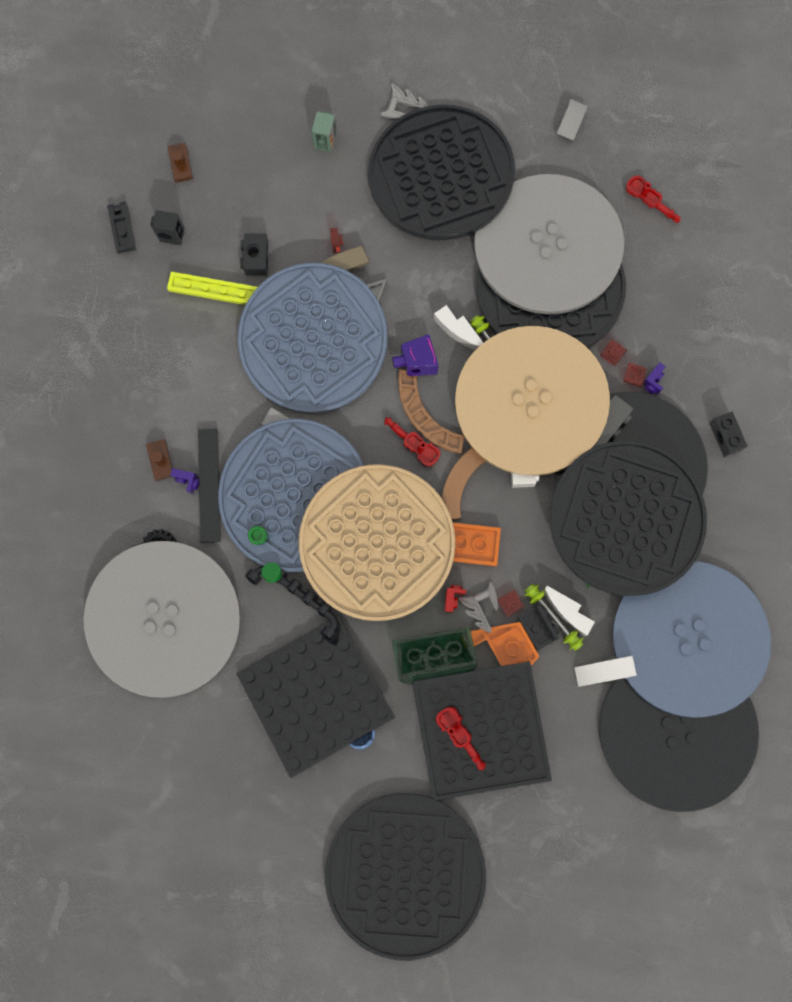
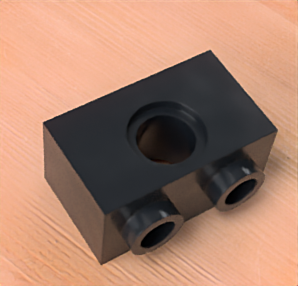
M156 210L155 216L151 218V228L154 230L158 240L164 243L181 245L185 227L177 213Z
M244 233V240H241V251H244V257L240 258V267L244 270L246 276H268L269 240L267 234ZM251 253H258L256 257H250Z
M733 411L718 416L709 423L723 457L735 454L748 447Z

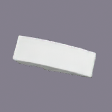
M447 305L434 313V320L441 329L460 344L472 350H476L483 344L465 317L462 316L457 320Z
M546 586L543 591H545V595L556 613L575 631H579L583 636H587L595 622L578 612L581 607L579 603Z
M633 656L574 667L578 687L637 676Z

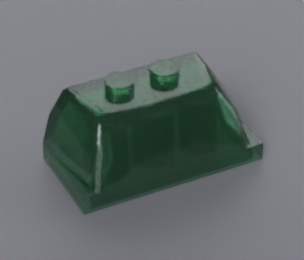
M470 626L392 641L398 679L403 684L414 685L413 681L475 671L477 668Z

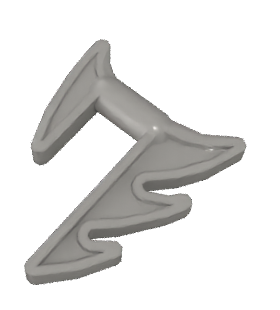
M391 84L392 98L388 109L381 112V116L389 119H398L405 115V113L395 110L397 103L416 109L427 107L428 105L420 96L417 102L408 89L405 90L407 95L405 97L399 87Z
M492 582L489 583L485 591L474 596L458 597V600L465 607L474 610H466L465 613L469 617L480 621L475 623L476 626L488 633H491L492 630L478 602L489 597L494 609L498 610V600Z

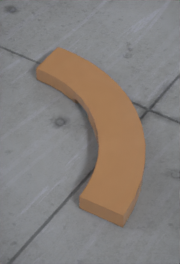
M399 369L400 399L411 424L432 444L446 451L461 455L464 435L452 432L433 420L420 400L417 386L418 376H408L405 369Z
M473 448L468 450L454 465L443 489L442 500L452 520L461 519V496L468 479L480 465L487 462Z

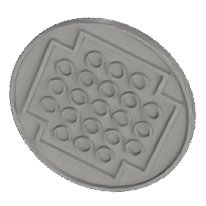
M539 174L514 182L511 195L502 211L488 225L475 232V255L478 267L485 281L502 299L529 312L560 314L588 305L608 289L615 279L622 262L624 234L616 211L609 201L595 188L569 176Z
M171 541L143 543L125 550L113 558L94 580L84 608L85 637L92 657L99 668L120 687L147 697L165 698L189 693L209 682L220 672L231 657L240 631L239 600L226 572L214 559L192 546Z

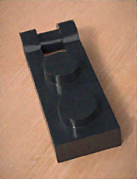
M126 201L120 202L119 205L115 206L113 204L107 205L117 253L136 250Z

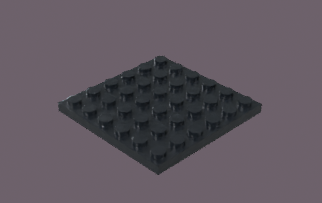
M339 615L336 616L338 620V628L335 631L337 637L332 642L326 640L320 634L324 626L330 627V621H327L236 673L290 778L295 777L396 718Z
M530 661L413 681L433 800L552 781ZM446 707H454L459 712V715L462 717L461 724L467 728V731L472 736L470 743L480 755L481 761L486 764L484 770L477 769L476 763L472 761L464 747H456L450 739L448 732H442V728L437 724L436 716Z

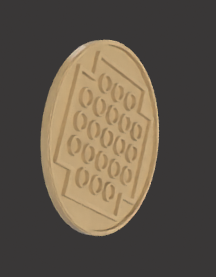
M524 326L498 333L481 344L473 352L460 373L456 387L455 406L462 433L478 455L488 463L504 471L519 475L538 476L568 468L575 459L593 448L607 422L610 393L608 382L600 363L584 344L567 333L541 326Z
M381 464L364 465L349 469L335 476L323 485L312 498L300 526L299 553L308 581L325 602L336 610L354 618L386 621L406 616L418 610L437 594L447 579L453 564L455 532L451 515L444 501L425 480L410 471L395 466Z

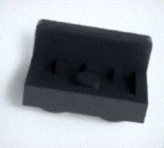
M540 604L517 616L536 651L559 639L558 628L554 623H550L547 618L549 617L548 611L544 606L541 607Z

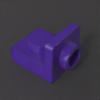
M661 362L642 383L651 394L655 393L658 395L663 389L658 382L664 376L662 371L666 366Z
M172 468L170 476L175 479V482L181 484L188 482L186 491L194 494V490H197L199 486L198 476L195 473Z

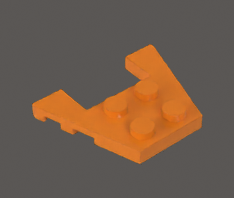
M521 622L491 627V633L479 629L460 634L468 649L487 640L501 666L530 661L532 666L540 657Z

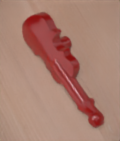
M633 176L627 182L625 187L627 193L634 198H640L648 207L657 208L667 218L673 219L674 223L681 221L679 215L661 203V193L651 189L652 185L642 176Z
M386 417L384 419V424L389 425L391 430L404 440L403 446L409 449L410 452H414L417 455L416 460L424 467H431L438 461L441 453L432 442L427 444L418 433L411 432L408 434L397 423H394L391 418Z
M446 707L436 716L437 724L442 728V732H448L450 739L456 747H464L472 761L476 763L477 769L484 770L486 764L481 761L480 755L470 743L472 736L467 731V728L461 724L462 717L459 715V712L454 707Z

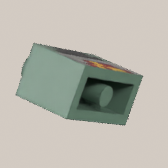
M317 111L311 131L315 149L332 152L337 128L335 115H332L330 112Z

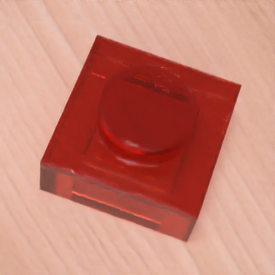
M330 228L333 253L340 252V245H343L342 234H338L337 228Z
M611 339L600 356L616 366L627 349Z
M629 362L623 382L641 387L647 368Z
M515 590L498 599V603L507 617L524 607Z

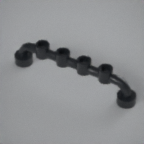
M263 566L258 567L254 571L250 569L246 573V579L253 585H257L262 580L260 575H262ZM281 569L282 576L276 583L283 585L291 594L299 597L307 606H311L319 615L324 618L326 617L330 621V627L324 626L320 634L326 640L332 642L337 637L335 631L338 628L337 617L331 612L332 606L325 601L322 604L317 602V595L311 590H308L306 593L300 589L302 584L296 579L290 582L285 578L287 573Z

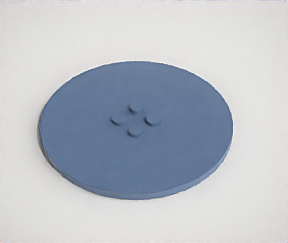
M325 263L293 265L267 278L253 292L246 303L238 328L239 355L251 382L264 396L274 403L303 413L328 412L356 400L372 385L378 376L387 352L388 330L386 319L374 293L360 278L351 272Z
M297 418L278 420L259 427L235 447L226 461L221 474L218 490L219 511L229 537L246 556L260 565L264 566L267 563L274 562L286 572L304 571L299 553V532L304 513L310 501L323 485L332 478L349 469L364 466V463L356 449L344 436L322 423ZM253 526L264 527L268 532L267 541L262 545L252 544L248 539L250 528Z
M695 561L683 577L667 588L642 596H623L614 617L612 639L615 657L618 659L633 656L637 676L625 679L639 696L664 712L690 718L709 717L724 713L744 702L758 687L767 670L771 653V635L765 612L759 600L746 584L718 566Z

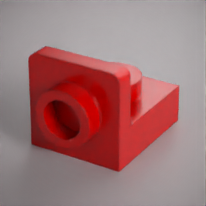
M451 585V588L446 589L444 613H453V609H457L458 597H454V594L465 595L466 590L462 589V586Z

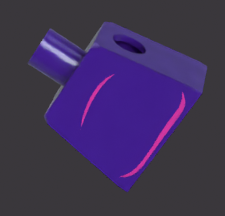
M428 334L403 343L401 345V355L392 357L393 367L404 366L408 376L436 375L438 373V362L430 335Z

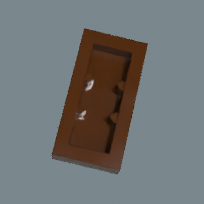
M186 143L167 146L175 183L192 180L193 176Z
M162 439L147 443L146 447L154 479L159 481L171 477L173 467L166 440Z

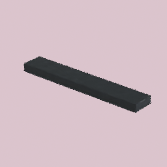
M199 429L200 542H221L218 503V429Z

